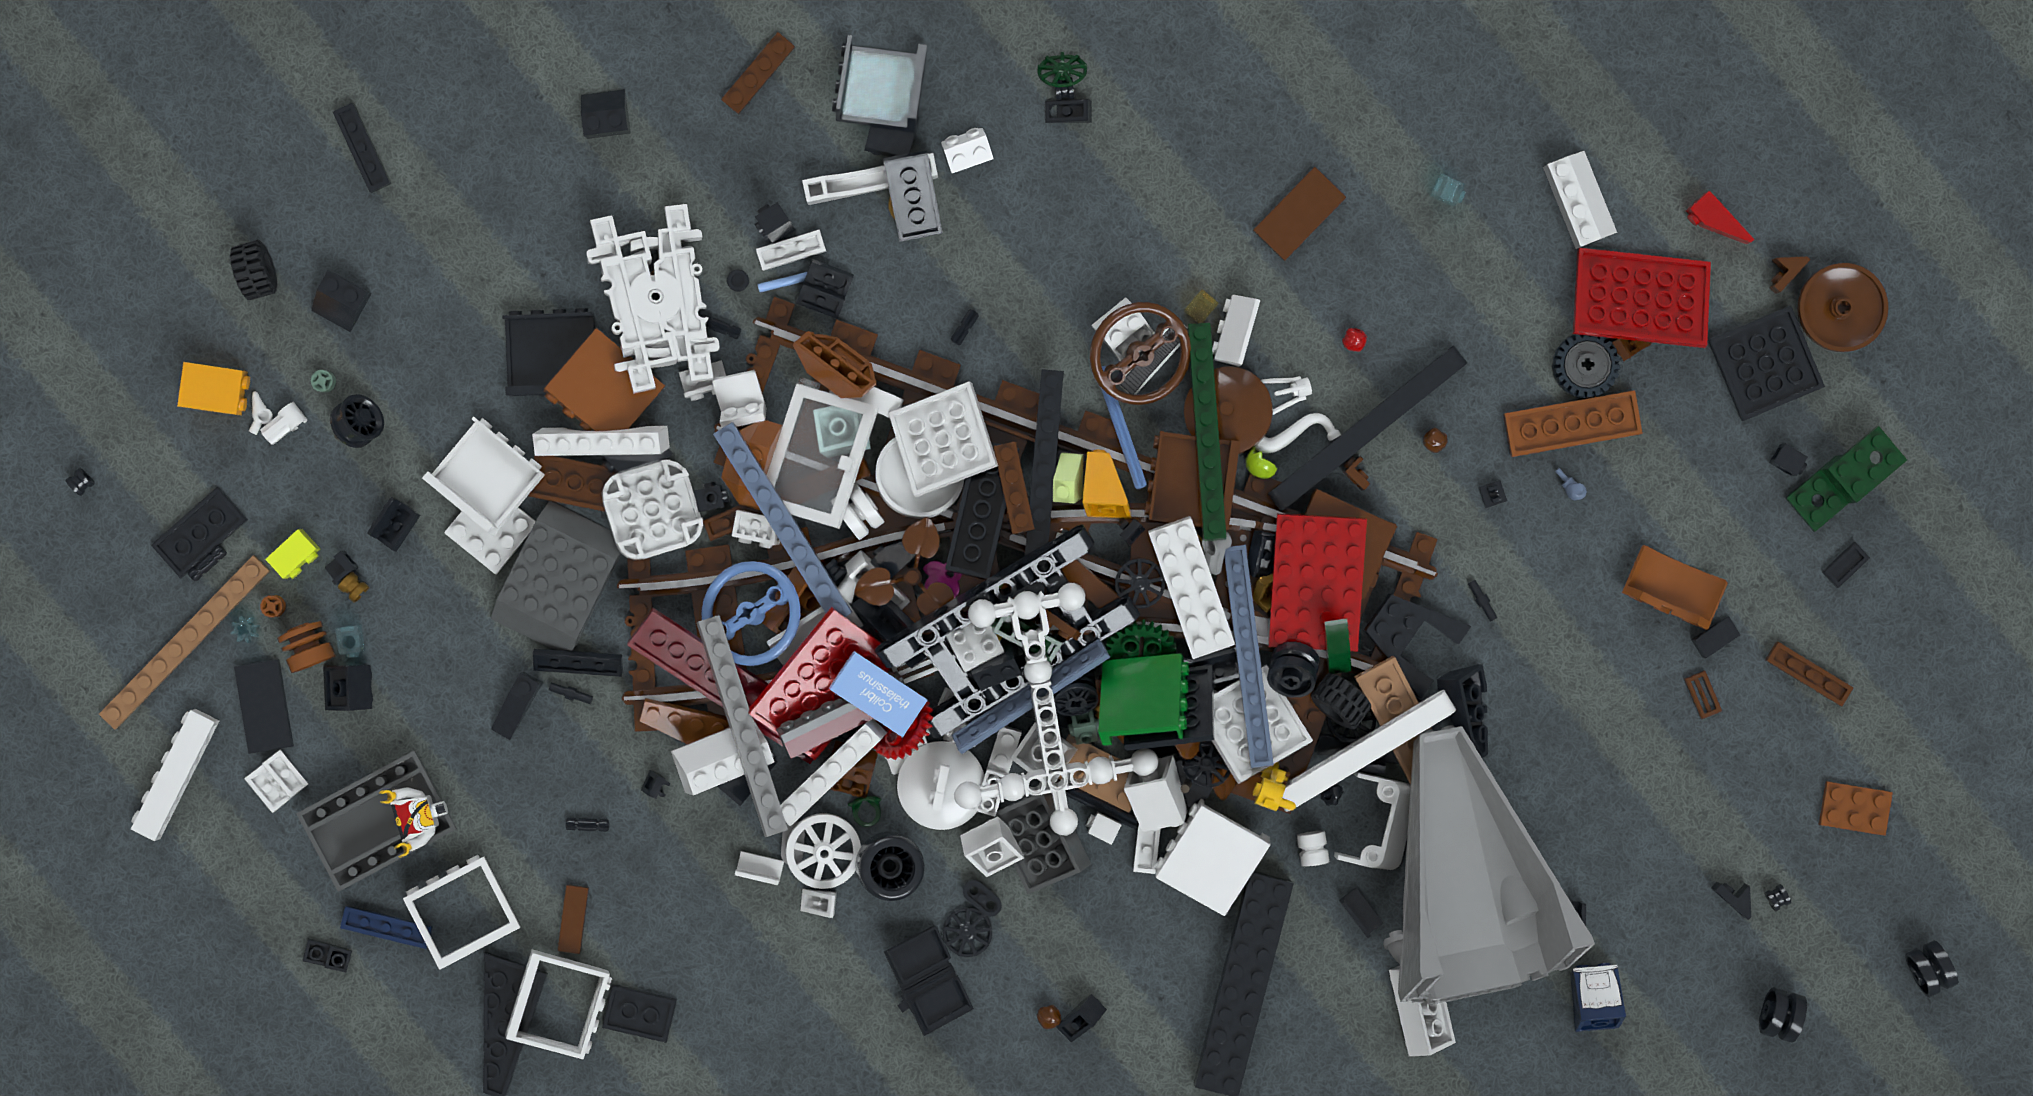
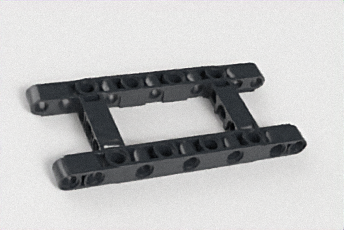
M1077 525L876 647L875 653L886 668L898 667L925 650L954 693L953 697L934 707L933 711L929 713L933 716V719L928 721L932 725L928 730L933 738L943 736L1029 685V681L1024 675V667L1027 663L1025 660L1026 654L1024 653L1019 656L1022 675L1013 680H1007L980 690L969 671L964 672L949 641L945 637L959 627L962 629L971 623L968 618V611L963 612L961 609L965 606L970 607L977 600H988L993 605L1005 603L1008 597L1013 598L1023 592L1024 588L1036 581L1043 582L1049 594L1058 593L1063 585L1070 583L1061 568L1088 553L1087 550L1094 545V540L1084 525ZM1047 560L1045 565H1038L1040 561ZM1001 584H1009L1007 588H999ZM1129 596L1121 599L1118 597L1091 614L1084 604L1075 611H1067L1058 606L1062 616L1066 617L1070 626L1082 634L1077 641L1073 638H1070L1068 641L1059 634L1054 635L1055 638L1062 642V645L1053 661L1050 662L1052 669L1097 639L1102 641L1134 622L1140 616V612ZM925 630H932L930 634H922ZM1087 630H1092L1088 635L1083 634ZM973 698L978 699V700H977L976 702H974V703H970V702H969V701H970L971 699H973Z

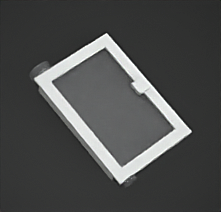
M799 378L767 476L791 515L840 529L879 407L849 398H840L835 394L820 391L821 384L809 379Z

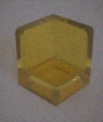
M1201 289L1184 312L1196 322L1203 323L1219 303Z

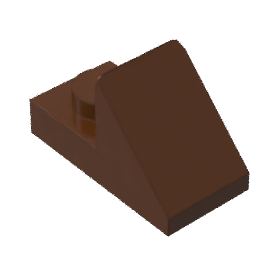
M1808 257L1772 259L1784 272L1779 271L1771 279L1773 284L1769 288L1775 294L1780 293L1811 259Z

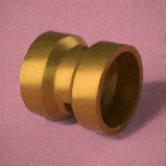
M351 572L341 581L337 588L341 592L350 593L349 599L355 603L362 597L360 594L369 589V586L365 582L359 583L358 576Z

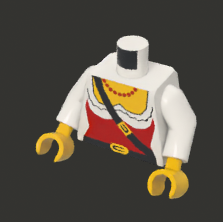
M406 787L392 790V792L389 790H381L379 794L386 793L388 796L387 800L380 801L381 803H391L402 843L396 845L394 849L398 847L404 849V853L398 856L399 858L406 856L409 851L424 846L435 834V827L439 826L437 817L448 814L445 801L433 804L430 795L425 796L422 791Z

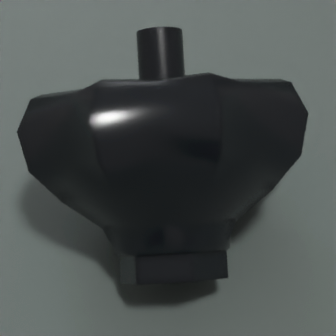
M1334 784L1320 793L1321 799L1327 806H1336L1344 791L1342 786Z

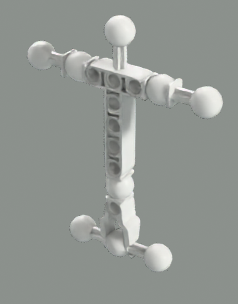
M1068 583L1063 585L1058 593L1044 595L1041 591L1038 595L1030 591H1024L1019 593L1014 599L1008 597L1007 602L995 605L988 600H977L970 605L968 618L974 626L979 628L990 626L998 617L1011 615L1014 635L1018 640L1022 641L1026 654L1025 660L1027 663L1024 667V675L1031 686V697L1044 768L1029 771L1026 775L1024 773H1021V775L1009 773L1003 776L1001 780L999 777H996V784L980 787L973 782H963L954 792V799L961 808L973 809L980 804L981 800L1000 797L1001 802H1004V799L1017 801L1024 795L1028 797L1029 794L1042 795L1052 793L1055 811L1051 815L1050 826L1055 833L1067 836L1076 829L1078 818L1076 813L1068 808L1065 790L1083 787L1087 783L1092 785V782L1105 784L1112 778L1114 781H1117L1116 774L1134 771L1140 776H1148L1157 769L1158 757L1153 750L1148 748L1135 751L1132 757L1128 759L1114 761L1112 755H1110L1109 759L1098 756L1089 763L1084 761V764L1080 762L1065 764L1054 696L1050 687L1052 666L1045 655L1044 636L1049 633L1045 609L1061 606L1067 611L1080 609L1085 602V592L1080 585ZM1039 613L1040 628L1036 630L1030 629L1027 632L1020 631L1018 617L1032 619ZM1031 645H1039L1040 650L1037 653H1029ZM1040 688L1047 689V694L1043 697L1036 696V692ZM1043 710H1050L1051 715L1048 718L1043 719L1040 717V713ZM1052 731L1055 733L1053 739H1044L1046 732ZM1051 753L1058 754L1056 761L1050 762L1047 758ZM1076 771H1084V775L1081 778H1073ZM1059 774L1062 776L1060 782H1051L1054 775ZM1032 779L1040 780L1039 785L1036 787L1029 786V783Z

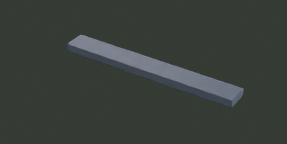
M1097 639L1052 669L1050 687L1053 694L1110 658L1100 639ZM1030 684L952 734L958 751L961 754L965 753L1031 710L1033 703ZM1040 688L1037 690L1036 696H1045L1047 689Z

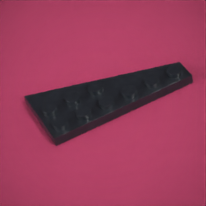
M484 952L483 1093L491 1096H506L524 1043L506 1039L505 1033L526 965ZM538 969L536 971L518 1031L525 1033L529 1031L548 975L547 972Z

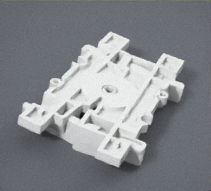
M687 204L666 206L664 208L667 228L658 229V237H646L645 231L618 237L612 216L590 220L596 248L587 251V263H600L603 275L601 282L609 281L612 285L609 290H604V294L610 299L614 319L619 321L612 325V332L616 335L622 333L620 348L623 358L635 355V360L614 364V370L618 372L628 370L633 394L656 388L651 368L670 366L680 361L688 362L691 382L713 379L709 352L719 350V341L716 337L707 338L705 323L708 321V317L702 318L698 315L700 309H706V305L701 300L699 280L694 277L702 273V266L700 264L692 265L695 261L694 247L681 246V243L702 240V232L699 229L691 230ZM630 245V254L632 255L623 257L621 249ZM658 250L659 260L654 263V275L650 276L648 268L652 261L650 251ZM658 293L660 299L657 301L653 300L651 295Z

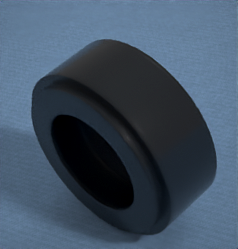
M736 269L729 273L727 284L731 290L741 292L748 287L749 277L743 270Z

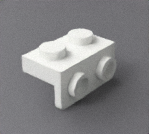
M972 128L965 134L949 136L945 141L941 142L951 173L993 159L983 128Z

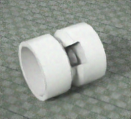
M1313 831L1297 835L1298 847L1302 849V852L1299 853L1301 866H1316L1330 862L1328 850L1324 848V845L1327 844L1325 831Z

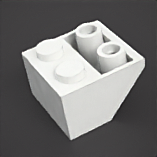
M1124 298L1092 324V327L1096 331L1110 313L1122 306L1131 304V302ZM1139 312L1128 315L1116 322L1110 328L1103 341L1118 360L1121 361L1127 356L1128 346L1132 342L1138 340L1145 342L1155 333Z

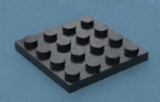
M1792 306L1785 307L1708 340L1741 421L1755 417L1825 387Z
M1212 665L1189 667V675H1186L1185 679L1188 682V693H1185L1188 710L1184 711L1187 729L1183 730V739H1179L1177 731L1124 735L1125 751L1215 740L1214 670Z

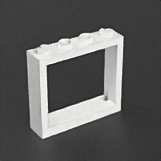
M476 855L466 860L468 865L459 868L458 865L446 871L448 875L440 879L437 875L426 881L427 886L421 889L416 886L406 891L407 896L403 898L439 970L521 927L485 856L480 858L479 855ZM481 866L509 923L441 957L413 900Z
M531 950L505 1033L506 1039L584 1059L585 1053L589 1054L592 1046V1041H589L591 1033H595L598 1027L599 1020L596 1019L598 1011L602 1012L605 1005L604 992L610 988L612 978L609 977V971ZM540 960L599 976L578 1047L518 1031Z

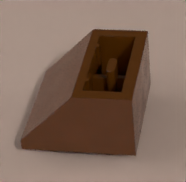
M835 741L832 755L844 744V742ZM870 750L830 789L852 794L856 797H867L878 753Z

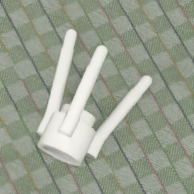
M1298 376L1294 378L1261 380L1263 383H1292L1290 384L1291 388L1276 391L1274 394L1278 396L1292 393L1293 397L1297 396L1273 409V415L1299 401L1306 400V396L1312 394L1308 378L1301 379Z

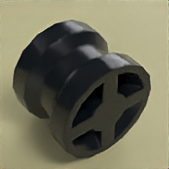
M1058 80L1057 84L1067 83L1066 80ZM1073 86L1055 87L1056 101L1065 97L1074 99Z
M81 468L75 471L74 476L66 479L68 486L80 496L85 493L87 487H92L95 484L94 480Z
M835 558L825 566L834 583L847 571L844 567H840L837 564Z
M1781 884L1777 885L1773 891L1768 890L1764 892L1775 912L1780 910L1781 906H1788L1792 903L1787 891Z

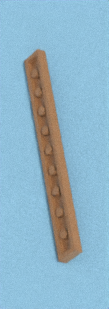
M253 555L99 715L114 730L117 729L270 570Z

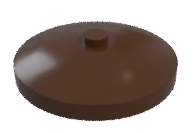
M1850 263L1833 264L1814 273L1803 286L1798 300V317L1804 332L1814 343L1830 351L1850 352L1867 346L1881 333L1888 317V298L1882 283L1869 270Z
M1238 367L1214 369L1219 439L1240 441L1239 454L1259 444L1267 434L1273 418L1271 396L1263 382L1253 373ZM1191 387L1184 404V418L1191 436H1195Z

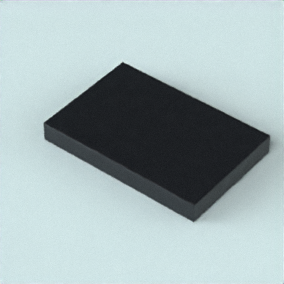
M612 984L602 1028L667 1043L677 999Z

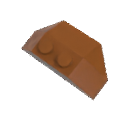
M807 331L794 342L793 347L806 372L838 397H863L876 386L872 363L839 338Z
M768 420L753 423L739 431L766 475L783 427L782 424ZM726 457L721 478L740 505L760 510L732 463Z

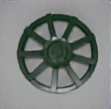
M1064 52L1057 56H1046L1045 60L1037 67L1040 80L1053 87L1073 86L1081 82L1087 74V64L1079 55H1064ZM1073 69H1083V73L1075 71ZM1042 70H1052L1047 73L1041 74ZM1071 74L1078 76L1079 79L1072 82L1070 79ZM1051 75L1055 77L1052 82L1045 80ZM1058 80L1067 81L1065 84H1057Z

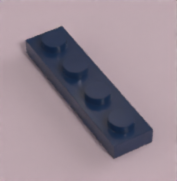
M351 906L345 907L340 926L341 929L424 949L428 948L416 923L413 921ZM425 925L431 936L433 926Z

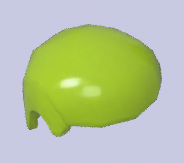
M1253 447L1245 459L1248 471L1253 476L1261 479H1268L1274 476L1277 471L1276 466L1263 458L1262 452H1257L1256 448Z

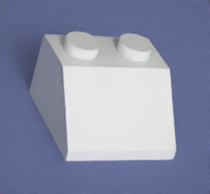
M998 816L960 835L964 856L986 877L1024 859V855L1010 828Z

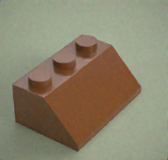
M795 566L788 578L794 585L799 597L801 620L820 608L821 605ZM780 591L775 595L776 601L781 597ZM789 602L785 605H776L765 612V618L762 623L776 634L781 633L788 626L790 616Z

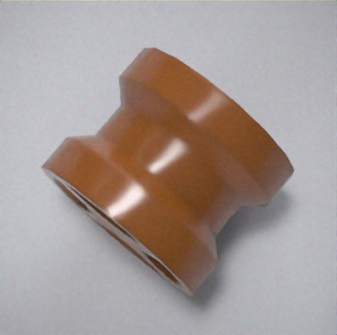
M278 595L267 596L261 601L260 609L267 617H278L285 612L286 603Z

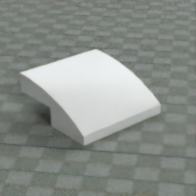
M281 750L244 778L272 814L308 785Z

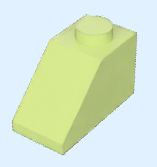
M1061 453L1053 479V502L1076 503L1083 498V454Z

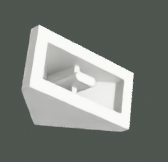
M802 889L800 911L833 918L837 892Z

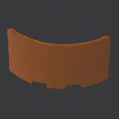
M1643 545L1622 593L1641 603L1649 604L1654 609L1668 615L1672 611L1671 615L1708 630L1728 582Z

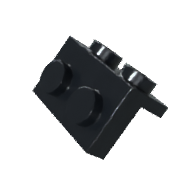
M391 497L385 503L377 519L371 524L367 534L397 552L421 515L402 501Z

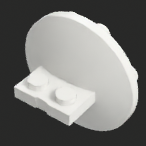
M948 741L930 742L920 746L918 751L914 750L912 755L908 756L904 761L897 781L899 800L906 813L920 825L937 830L952 829L966 823L977 812L974 810L975 808L963 809L956 803L954 799L956 788L966 781L976 783L980 787L985 775L979 761L969 750L961 754L955 743Z

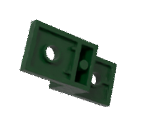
M1876 426L1843 455L1833 457L1785 499L1811 530L1816 532L1846 505L1859 502L1904 464L1907 459L1880 426ZM1873 451L1880 454V461L1877 464L1872 463L1870 460V454ZM1816 494L1820 495L1823 499L1822 505L1819 507L1813 506L1811 502L1812 497Z

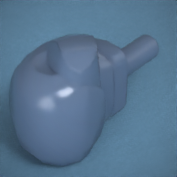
M1560 468L1555 471L1564 481L1561 485L1570 499L1576 501L1586 496L1587 491L1583 484L1577 483L1572 477L1568 478Z

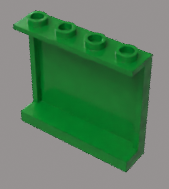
M1182 653L1106 660L1103 662L1098 733L1103 746L1112 745V736L1177 731L1179 739H1183V730L1187 729L1184 711L1188 710L1187 699L1185 698V693H1188V682L1185 679L1186 675H1189L1188 662H1184Z

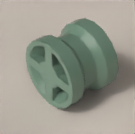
M318 370L311 376V385L317 391L330 392L336 385V378L330 371Z

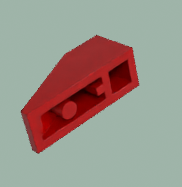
M1711 191L1705 192L1686 210L1689 214L1687 216L1688 220L1695 226L1699 225L1704 229L1744 244H1749L1754 240Z

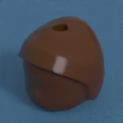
M1435 427L1430 429L1423 438V445L1433 453L1440 452L1446 447L1448 442L1447 435Z
M1049 1005L1039 1009L1037 1019L1044 1029H1052L1060 1024L1061 1014L1056 1006Z

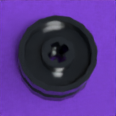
M1284 642L1273 649L1267 674L1269 686L1275 692L1291 698L1309 695L1314 690L1320 664L1319 655L1313 648L1303 643Z
M1933 940L1925 944L1923 952L1919 949H1914L1905 954L1907 965L1916 984L1927 997L1930 998L1939 994L1941 986L1949 989L1958 985V976L1952 961L1937 941Z
M1772 987L1766 994L1760 1013V1033L1771 1037L1778 1034L1781 1040L1791 1043L1795 1042L1802 1031L1806 1019V997L1793 992L1788 995L1787 991Z

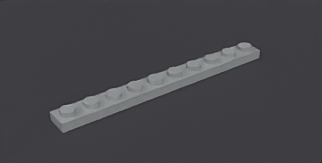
M720 616L698 621L699 633L764 836L768 837L786 831L788 828L752 716L748 714L749 706Z

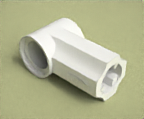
M292 402L278 412V416L261 428L260 431L271 445H274L290 431L297 430L299 424L302 422L306 423L307 418L296 404Z

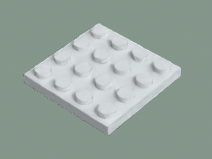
M970 381L889 413L911 488L916 497L998 466L975 390Z
M1266 665L1261 669L1273 764L1310 744L1313 740L1287 697L1275 692L1269 686L1267 681L1269 668ZM1240 680L1214 694L1215 740H1212L1238 784L1268 768L1251 769Z

